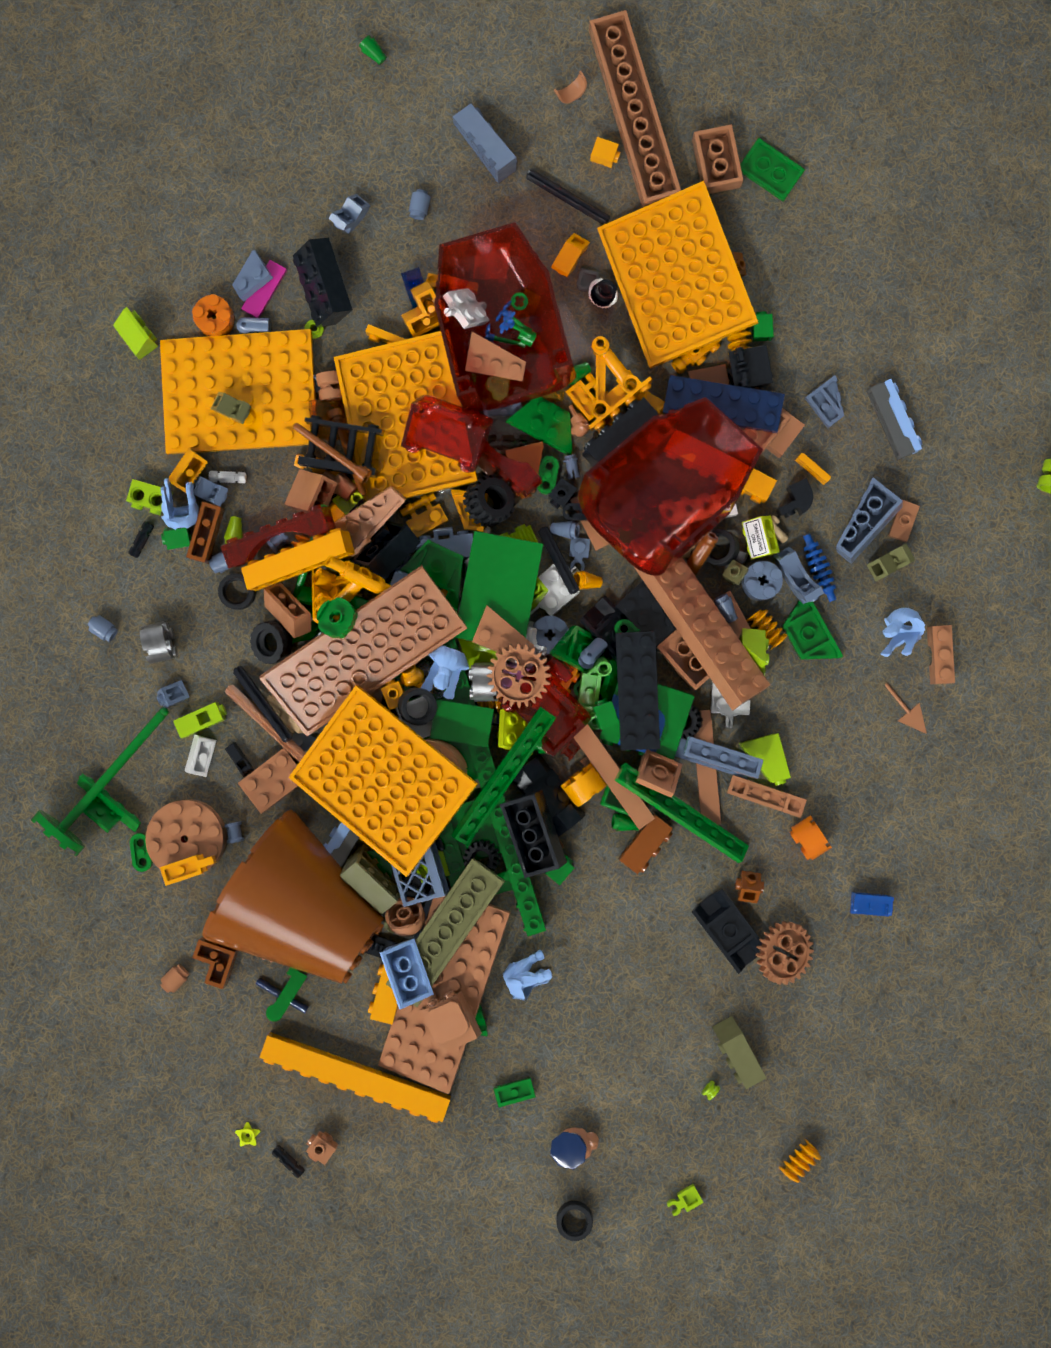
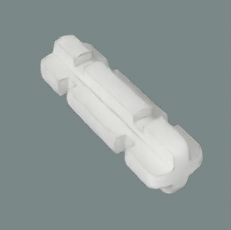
M210 471L208 476L209 481H220V483H236L238 481V483L244 484L247 480L245 472H238L236 474V472L220 471V473L218 471Z

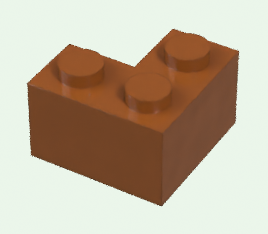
M202 937L197 942L192 958L210 964L204 983L223 989L228 984L239 951L207 941Z

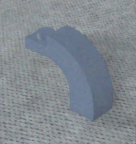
M788 547L780 551V553L773 555L774 561L779 570H781L786 583L801 603L805 604L816 601L820 595L824 594L822 587L815 583L806 573L795 550Z

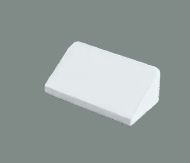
M195 734L185 772L207 777L217 740Z

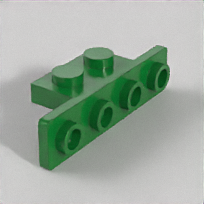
M81 774L77 784L88 792L95 784V781L91 777ZM105 789L97 795L83 812L107 833L120 821L133 832H136L141 824L135 814L129 813L123 804L110 797V794Z

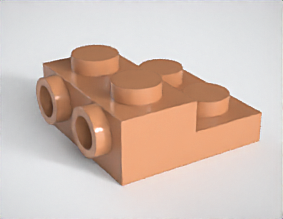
M647 749L642 756L638 768L639 773L636 783L672 798L683 764Z

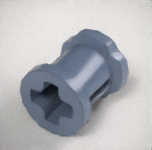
M282 529L279 530L280 533L266 540L276 554L280 548L286 544H291V540Z
M241 821L224 824L228 833L227 844L245 840L241 833Z

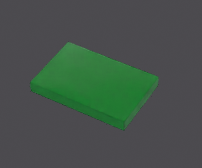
M759 137L740 163L744 176L782 202H784L805 171L803 167Z
M436 699L437 711L432 719L429 738L488 747L494 709Z

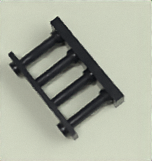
M311 415V418L305 417L304 421L311 425L310 432L318 436L319 426L330 428L328 445L334 449L338 429L349 431L345 457L353 463L357 432L369 434L362 467L366 466L372 471L370 477L377 478L378 470L373 468L372 460L376 435H384L383 430L379 429L380 426L368 424V427L325 421L322 420V417ZM311 441L308 442L307 454L304 457H298V464L303 467L354 474V472L340 462H335V459L327 453L323 460L316 459V445Z

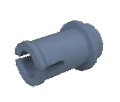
M576 454L564 456L565 460H563V463H566L568 479H573L572 470L574 471L575 478L580 477Z

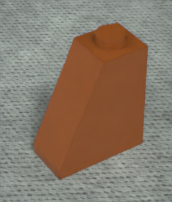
M543 441L505 450L516 498L527 499L532 497L531 494L535 493L543 453Z

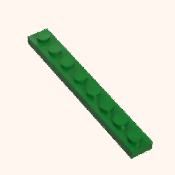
M542 707L538 709L451 834L453 838L468 846L556 720L555 716Z
M627 763L621 766L615 778L616 782L737 863L743 862L749 845L673 795L671 798L636 783L639 771Z

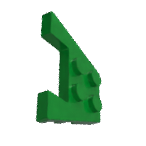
M427 540L400 570L409 574L422 565L435 584L448 591L446 599L458 613L464 556L431 540Z

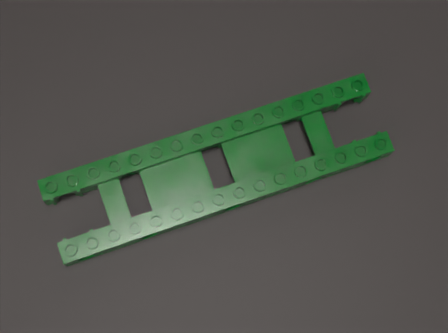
M455 638L443 644V646L459 651ZM465 670L460 672L453 699L448 700L443 697L446 689L431 692L435 699L476 706L474 699L470 700V685ZM400 673L393 679H395L396 682L400 681V676L402 673ZM403 685L405 691L410 689V687ZM412 696V697L409 699V702L412 701V700H415V699H417V698H420V697H422V696L415 697V698ZM427 736V737H425V738H423V739H433V738H429L430 736ZM445 741L461 753L468 767L466 768L467 775L473 780L478 779L481 789H483L496 771L489 745L488 747ZM504 794L468 846L451 836L475 800L464 803L439 835L445 845L443 854L450 874L448 879L451 888L466 868L464 866L465 859H463V856L466 854L464 853L465 850L475 841L489 840L490 844L494 843V847L499 849L498 853H502L507 871L497 874L505 880L497 894L510 890L514 891L517 901L516 908H519L524 923L523 930L524 932L526 931L527 936L546 931L530 877L524 878L500 804L506 801ZM478 851L475 855L476 860L489 857L484 851Z

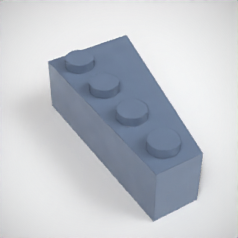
M469 104L453 116V124L497 183H500L517 170L516 156L496 134L491 124L485 121L478 107L475 108L472 104Z
M873 477L852 519L836 545L837 553L852 564L902 509L903 500Z

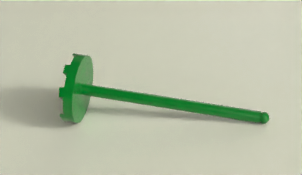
M163 707L154 715L61 823L42 810H39L32 817L31 821L33 823L37 821L44 828L43 833L48 838L52 835L59 840L61 848L65 850L68 847L74 851V856H78L85 848V845L68 829L166 718L165 716L169 714L168 709Z

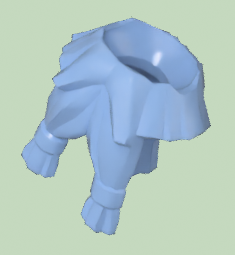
M165 478V486L161 487L163 501L161 509L164 514L161 517L165 524L175 530L195 525L199 514V507L194 496L192 482L186 483L189 505L173 507L170 480Z
M899 608L894 610L887 618H884L887 627L883 630V634L885 637H893L881 652V655L884 657L890 656L892 651L904 642L906 645L901 653L905 656L910 655L914 644L922 639L921 635L925 631V624L917 611L910 608ZM910 621L912 626L904 625V623Z
M442 645L428 654L434 663L421 688L430 692L434 684L437 689L442 691L446 689L443 697L449 700L454 698L461 670L470 668L464 653Z
M541 950L516 963H509L503 972V978L513 999L527 1000L534 987L547 984L552 978V973L549 969H539L536 973L529 972L532 964L544 959V954Z

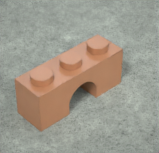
M952 625L927 627L928 646H930L932 651V664L929 665L930 685L955 683Z

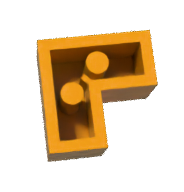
M427 281L410 290L418 307L401 316L412 337H418L447 322L439 301Z

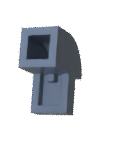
M357 194L348 196L342 208L332 212L329 219L336 228L345 230L349 234L365 217L371 205Z
M201 476L196 477L197 480H194L195 483H192L194 486V496L216 506H221L227 498L228 489Z

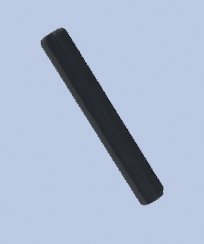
M547 526L540 528L538 534L569 594L577 593L580 588Z

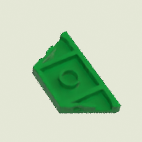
M539 395L532 398L506 420V423L543 441V443L566 455L572 454L570 412Z
M799 601L782 625L799 659H833L844 657L813 602L803 604Z
M571 626L550 651V655L581 672L587 671L588 669L580 666L578 659L581 652L594 638L591 636V633L579 626ZM604 650V653H603L600 657H605V658H606V656H605V650Z

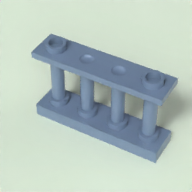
M690 736L687 740L680 739L675 757L747 779V776L758 779L763 764V759Z

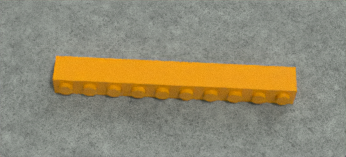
M272 1032L267 1035L259 1057L264 1059L263 1061L267 1064L274 1065L276 1063L282 1065L284 1070L299 1071L300 1075L304 1077H316L321 1083H333L338 1089L345 1091L350 1089L355 1091L354 1093L358 1096L365 1097L367 1095L372 1097L375 1102L389 1103L395 1109L402 1110L403 1108L409 1110L410 1114L426 1116L429 1121L438 1123V1121L443 1122L451 1099L450 1095Z

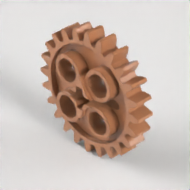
M520 643L517 644L516 648L510 644L509 650L502 647L503 654L496 652L495 654L498 659L492 658L490 661L494 666H488V669L492 671V673L487 674V677L492 678L488 685H494L491 692H498L497 699L501 696L504 697L503 704L509 700L510 707L513 706L514 702H517L518 708L521 707L522 702L528 707L529 700L535 704L537 702L535 697L537 696L542 699L541 691L547 692L548 690L544 685H550L551 683L549 680H546V678L552 675L546 672V670L550 669V665H544L547 658L541 659L542 652L536 654V647L528 650V644L524 648H521ZM509 658L515 659L517 667H509L507 660ZM529 663L534 664L536 672L529 673L526 670V665ZM504 669L512 673L522 671L521 675L527 677H535L536 681H533L526 677H521V679L518 680L517 675L503 673L502 670ZM505 677L510 678L512 686H504L502 679ZM524 682L529 683L532 687L531 691H523L521 684Z
M782 921V924L775 923V928L770 926V933L764 932L765 939H759L762 942V946L756 947L760 949V952L756 954L757 957H760V960L756 963L761 965L759 971L763 972V976L768 978L769 981L779 985L781 983L788 985V981L794 983L795 978L801 979L800 973L806 974L804 968L810 967L807 962L808 960H813L809 954L813 953L814 950L809 948L813 945V942L808 941L811 936L806 934V929L789 921L787 923ZM775 945L776 947L783 949V951L795 956L797 960L795 961L794 959L787 957V955L773 949V946Z

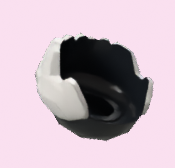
M599 278L591 282L588 294L589 299L594 305L603 309L609 308L617 302L618 291L613 281Z

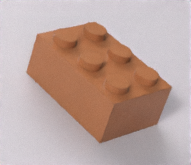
M732 124L694 132L692 144L700 182L704 181L708 193L713 194L740 188L743 183V176Z
M283 748L238 782V785L261 814L265 813L299 787L288 778L299 762Z

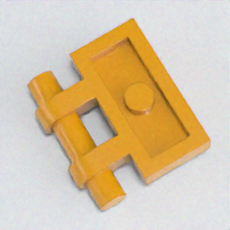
M591 372L585 376L589 382L587 385H584L579 380L565 392L588 422L594 419L591 408L592 404L596 401V398L590 392L593 388L596 391V378ZM598 406L595 410L597 414L604 411L602 406Z
M433 492L427 496L426 494L421 496V499L412 504L408 503L405 505V508L399 510L403 517L408 514L412 516V519L406 521V523L417 538L449 521L440 504L432 507L430 502L436 499ZM425 505L427 510L417 515L415 510Z

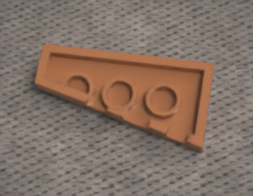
M390 486L326 527L325 530L329 534L330 530L336 528L349 531L355 551L354 555H356L405 502L406 498L393 486Z

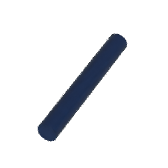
M260 977L256 982V985L276 997H279L282 992ZM295 998L290 1004L304 1014L309 1008Z

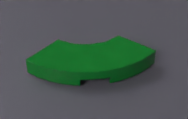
M609 655L607 660L611 663L612 671L609 675L604 676L603 685L600 689L602 699L606 698V701L612 700L617 685V664Z

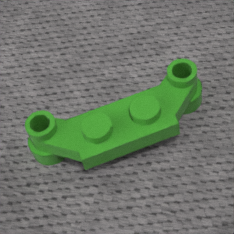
M599 657L593 667L587 671H582L577 709L582 710L592 730L599 729L596 720L593 719L595 717L591 707L595 706V702L598 701L602 676H607L612 671L611 663L605 657Z

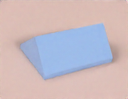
M415 939L389 946L380 952L399 1009L434 995Z

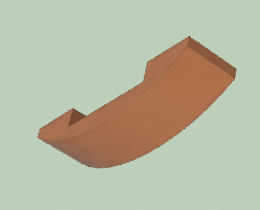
M735 775L732 776L727 791L728 794L799 818L802 816L807 801L806 799Z

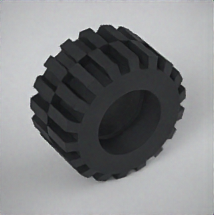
M494 474L483 476L467 487V492L463 496L466 498L463 500V505H466L465 512L470 514L468 517L470 519L473 518L474 523H480L483 527H492L509 518L515 510L516 501L514 498L516 495L512 493L513 487H509V482L507 480L503 481L501 476L496 477ZM485 493L492 497L495 505L494 509L487 504Z

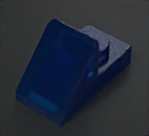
M419 267L401 273L413 309L418 306L410 290L424 283Z

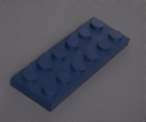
M670 375L663 414L778 433L785 394Z

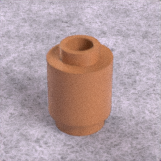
M178 964L176 967L173 966L160 979L162 982L160 986L167 993L170 991L175 993L190 974L182 965Z

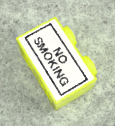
M771 515L760 516L742 522V531L746 537L747 551L751 559L780 553Z

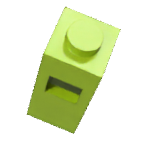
M214 702L173 722L180 738H186L225 721L227 712L223 704L220 705L219 702Z

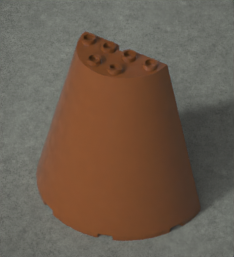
M290 809L283 813L280 820L277 819L265 831L250 850L251 853L248 855L247 860L240 863L218 897L216 908L210 912L204 925L202 936L207 941L340 984L343 982L346 984L352 976L350 971H353L355 967L357 968L363 959L360 955L368 951L374 941L371 939L374 934L378 935L383 929L384 925L382 922L385 918L377 910H374L363 897L359 896L354 888L343 881L340 876L343 868L296 812Z

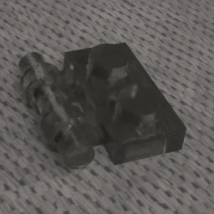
M488 415V434L496 435V440L489 441V448L503 450V448L526 446L527 440H520V435H527V433L506 423V420L512 415ZM503 435H513V440H503Z

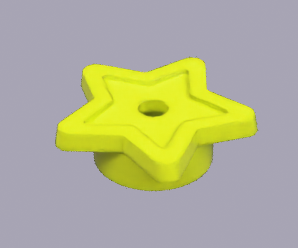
M246 1122L243 1129L235 1131L239 1136L240 1146L242 1147L247 1144L257 1145L255 1137L260 1133V1130L252 1129L249 1122Z

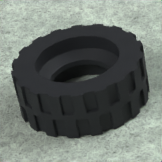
M277 620L260 623L254 627L251 633V649L255 657L264 664L281 662L291 654V649L293 648L291 634ZM268 633H272L277 641V650L274 652L269 650L266 643V635Z

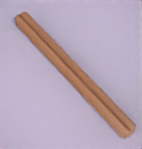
M229 685L225 693L300 762L306 752L292 739L286 743L283 742L260 709L234 685Z

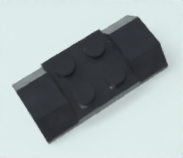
M604 596L579 621L592 633L591 636L594 639L601 638L608 644L605 651L616 661L614 628L619 620L626 618ZM622 625L620 628L621 632H627L628 627Z
M540 754L523 766L514 778L513 782L523 795L543 790L558 837L585 816L582 809L576 807L560 785L563 782Z
M722 888L712 893L691 911L738 974L742 972L746 965L757 958L756 954L760 952V949L756 947L762 946V942H760L758 935Z

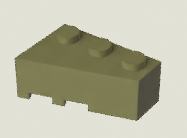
M362 844L348 856L340 876L346 884L354 888L359 896L363 897L374 910H377L382 915L398 902L400 893L397 885L387 872L383 874L378 868L377 864L379 862L377 859L374 858L372 860L365 851L367 846Z
M731 1016L714 1025L712 1028L720 1041L717 1045L722 1054H727L728 1058L725 1060L730 1069L735 1068L736 1073L733 1075L738 1084L743 1083L744 1087L748 1089L766 1079L734 1018Z

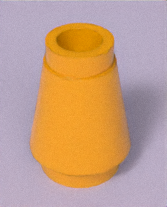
M585 571L574 574L580 590L600 588L602 586V577Z

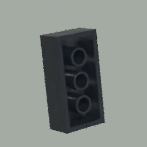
M329 237L309 239L293 255V262L297 268L299 281L303 286L305 299L309 304L315 326L336 325L353 309Z
M644 397L640 401L635 399L626 409V413L622 411L614 418L612 426L607 424L597 435V439L595 437L591 438L583 447L585 451L582 456L597 472L658 417L657 411Z
M542 789L507 799L500 804L524 878L560 869L567 863Z

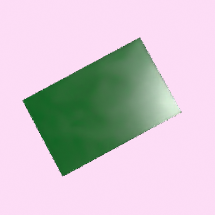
M474 531L459 616L466 624L467 629L454 638L472 641L486 606L490 607L526 638L543 544Z

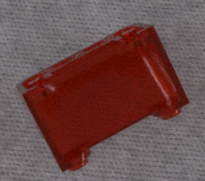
M421 395L411 403L401 447L406 448L411 453H417L426 449L458 461L457 465L461 471L473 473L477 468L485 447L493 419L436 397Z
M533 666L528 672H536V666ZM551 675V677L546 678V680L551 682L550 685H544L548 689L547 692L541 691L543 697L540 699L536 696L537 702L535 704L529 700L528 707H526L524 702H522L520 708H518L517 702H514L513 706L510 707L509 700L504 704L502 703L504 697L499 702L506 712H517L527 723L531 721L540 707L555 716L556 720L541 741V747L544 752L554 757L588 724L591 716L558 680ZM523 676V677L529 678V679H531V680H533V681H536V678H535V677ZM524 682L521 684L523 691H531L532 687L529 683Z

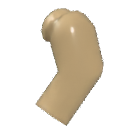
M771 516L776 538L781 543L786 542L789 537L777 526L780 520L776 516Z

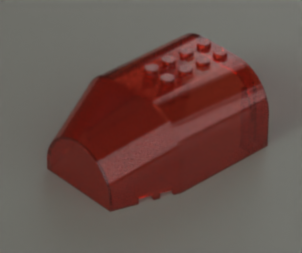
M513 222L439 244L438 280L436 281L437 291L434 306L456 395L462 406L474 411L499 409L554 393L572 383L576 378V371L549 271L543 265L537 253L534 252L518 225ZM469 288L475 294L477 302H485L487 305L485 311L489 321L485 325L464 329L454 316H445L444 310L449 308L443 295L448 291ZM515 293H524L528 298L526 308L516 310L510 304L508 310L515 311L514 317L537 333L532 346L525 345L522 348L518 345L495 340L492 342L526 362L523 381L465 371L472 332L485 338L486 328L488 324H491L489 333L495 334L494 336L520 341L517 339L519 331L514 328H508L507 331L504 330L501 334L499 326L504 322V316L499 321H496V317L503 310L504 305L511 301ZM516 296L515 305L522 307L524 305V297L521 296L519 298V296Z
M704 397L684 405L679 410H669L668 414L663 416H653L587 471L578 492L580 507L596 532L631 565L648 575L659 576L730 514L763 449L710 400Z

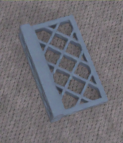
M435 842L417 864L414 871L411 872L412 875L408 883L401 879V872L391 865L403 907L446 896L450 891ZM420 864L428 869L426 877L416 873ZM414 876L423 880L420 889L410 885ZM426 883L433 886L435 894L427 895L422 892ZM408 888L417 892L414 900H407L405 893Z

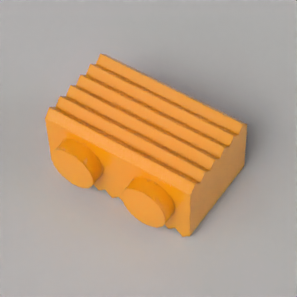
M188 448L169 476L170 483L186 493V483H195L194 480H197L196 477H199L205 464H208L207 461Z

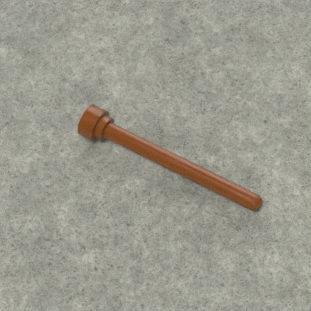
M334 408L327 412L329 421L342 423L344 415L341 408ZM338 429V435L346 455L348 438L345 430ZM353 456V461L357 465L355 457ZM352 474L358 492L365 496L367 492L364 484L358 481L356 476Z
M299 423L293 424L295 431L354 472L356 479L362 484L370 478L372 471L366 466L356 465Z

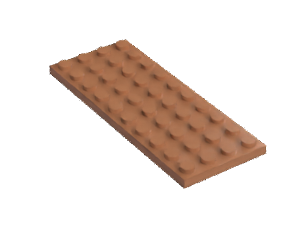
M422 565L355 610L358 618L356 619L355 626L345 638H331L322 633L260 675L262 683L306 736H309L331 720L355 685H359L367 693L371 694L467 629L466 624Z
M446 896L432 900L423 929ZM489 904L432 986L434 995L423 999L418 1007L412 1004L399 1009L397 1006L394 1021L390 1027L378 1066L447 1094L451 1092L467 1043L443 1054L439 1044L433 1040L428 1030L423 1010L427 1007L429 1001L436 998L439 1001L444 999L445 994L453 990L455 993L462 990L473 1016L476 1018L511 914L510 911Z

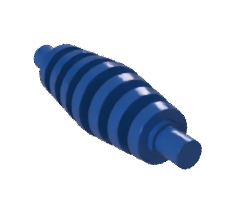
M811 534L803 536L806 543L804 552L809 550V554L805 556L806 559L812 558L807 564L808 566L815 565L809 571L810 573L818 572V575L813 576V579L821 580L817 584L824 587L823 592L827 595L829 602L836 600L834 594L836 585L831 586L830 582L834 581V577L828 579L827 576L832 574V569L825 571V568L829 567L830 563L822 564V561L827 558L826 556L819 557V554L823 553L822 549H816V547L820 546L819 543L813 541Z

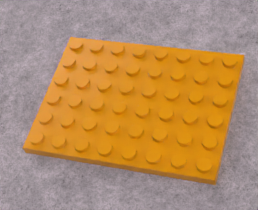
M704 181L597 228L650 369L758 324Z
M311 329L160 340L165 448L167 455L185 454L188 448L196 453L308 445L309 440L295 431L293 424L299 423L310 431L311 425L304 421L305 417L317 416ZM218 392L226 393L237 400L250 404L249 415L243 424L211 409Z
M445 330L334 357L347 423L368 427V424L377 425L384 432L383 436L376 435L372 464L374 465L373 468L378 470L377 478L370 477L364 483L367 492L363 496L364 500L368 501L390 486H393L405 498H410L478 481ZM357 432L354 456L357 465L362 466L365 460L369 434Z
M355 685L288 777L406 877L411 874L478 785L475 780L359 685Z

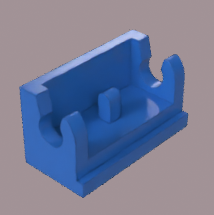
M852 892L850 913L892 916L894 897L890 895Z

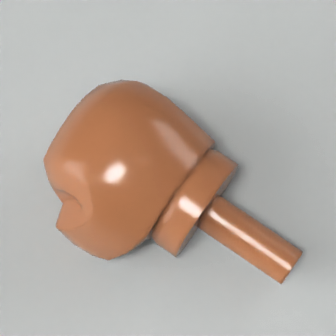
M570 405L568 408L573 415L570 419L572 424L571 434L582 437L590 429L589 422L582 413L577 414L573 405Z

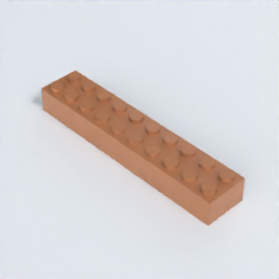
M624 10L590 20L589 34L643 208L681 191L628 14Z
M658 526L630 542L623 552L732 711L768 688L770 683L662 527Z

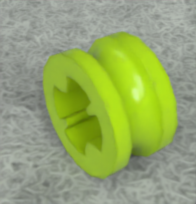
M710 1081L702 1090V1095H707V1099L711 1100L717 1095L720 1087L715 1086L714 1081Z

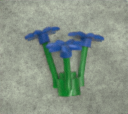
M508 301L504 305L503 310L497 315L496 321H499L504 316V322L499 326L500 333L502 334L504 330L507 331L508 328H514L519 331L517 339L520 341L494 336L495 334L489 333L491 324H488L484 339L491 342L495 340L518 345L522 348L525 345L531 347L537 333L514 317L516 312L508 310L512 301Z

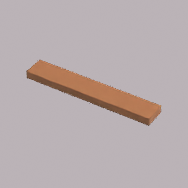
M701 710V718H703L702 727L698 733L693 735V738L714 744L711 710ZM696 763L700 813L717 825H721L716 769Z
M586 724L573 733L572 736L638 829L640 830L654 820V816L642 799L615 781L620 769L589 725Z

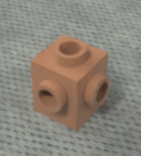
M319 1131L316 1136L312 1134L307 1141L308 1148L306 1152L313 1161H319L325 1165L335 1152L338 1144L333 1141V1137L330 1134Z

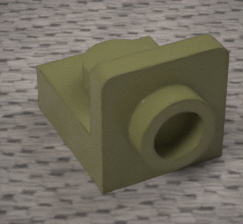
M732 560L722 576L731 585H739L749 569L739 562Z

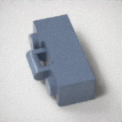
M452 527L433 529L434 538H431L429 535L420 536L419 540L421 542L416 546L417 552L427 540H431L463 555L464 559H468L470 557L473 534L468 533V531H459L457 535H453ZM444 535H449V536H450L449 539H441V540H439V538H438V536H444Z

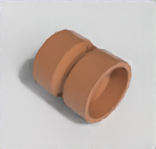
M325 371L316 374L317 386L321 387L318 391L321 403L343 400L337 371Z

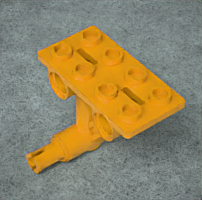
M603 336L596 337L591 346L596 356V401L592 404L591 408L596 420L589 425L591 431L594 429L596 431L600 430L606 425L605 420L609 417L613 419L621 413V407L624 405L628 407L636 399V395L640 392L643 395L651 389L653 380L651 377H648L641 383L630 369L627 370L611 350L608 339ZM606 366L617 378L616 381L618 383L607 394ZM628 382H634L637 385L636 388L633 390L627 389L626 384ZM604 406L606 411L604 414L599 415L595 412L596 408Z
M329 555L325 566L339 572L341 576H337L321 567L312 570L313 621L318 623L317 612L321 605L328 600L332 601L335 598H343L350 602L362 588L378 594L392 585L386 583L382 577L372 573L365 567H360L350 561L344 562L333 555ZM340 613L338 616H333L334 622L340 619Z

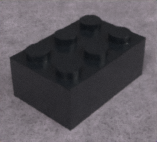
M389 522L387 527L390 533L378 545L372 542L368 543L351 562L369 569L385 581L388 580L391 573L404 563V559L409 554H412L417 549L416 546L421 542L408 525Z
M644 581L639 583L615 606L639 631H655L656 647L676 629Z

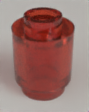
M553 657L546 664L550 665L548 671L559 683L562 681L567 683L574 676L572 674L574 669L568 663L556 657Z

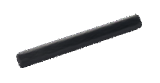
M530 169L528 171L526 179L600 224L605 225L609 222L610 216L535 170Z
M242 666L234 668L233 674L282 741L285 743L290 741L293 736L245 669Z

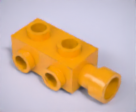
M722 339L697 349L698 352L696 353L691 351L680 358L674 359L671 362V366L678 374H682L689 364L692 367L696 364L700 366L707 359L706 355L710 351L715 353L721 347L719 343Z

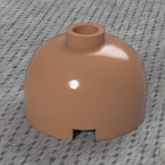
M407 897V900H408V901H411V900H414V898H413V897ZM399 898L398 902L386 911L385 919L389 928L396 935L410 937L422 929L425 923V912L421 903L403 907L402 900Z

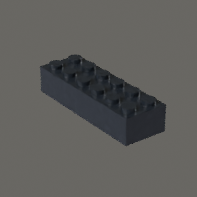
M655 631L616 632L621 751L660 749Z

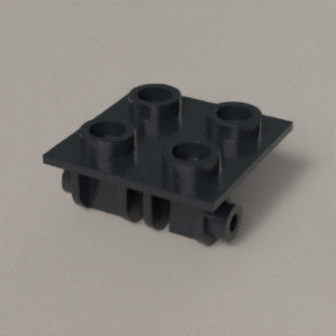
M767 345L746 349L739 347L735 351L728 352L734 386L748 388L773 383Z

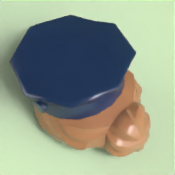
M583 1128L566 1129L552 1140L551 1157L558 1166L574 1170L591 1156L592 1150L598 1147L599 1138L596 1133H587Z

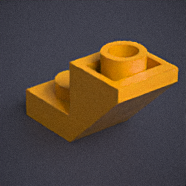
M573 233L563 245L551 268L559 274L568 277L576 268L580 256L586 251L590 242Z

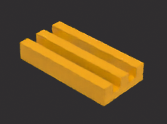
M801 453L795 461L823 485L830 480L831 476L806 454Z

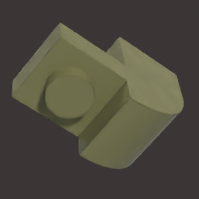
M218 392L211 407L213 411L241 424L248 417L251 408L247 402L237 400L223 392Z
M904 544L867 564V567L875 581H878L914 562L915 558L907 544Z

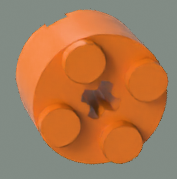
M215 294L201 298L192 309L193 320L196 326L206 336L228 335L233 329L235 320L233 310L223 298ZM215 314L216 319H213L211 316Z
M811 815L791 827L792 831H790V835L796 844L800 842L803 846L800 849L807 860L810 858L814 860L832 848L830 843L827 844L828 841L816 822H810L813 820Z

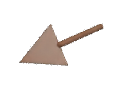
M886 683L885 687L907 712L898 721L927 734L920 703L909 710L889 684Z

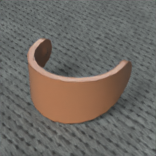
M579 71L578 77L566 88L558 91L554 89L555 94L562 103H571L584 94L587 81L582 71Z

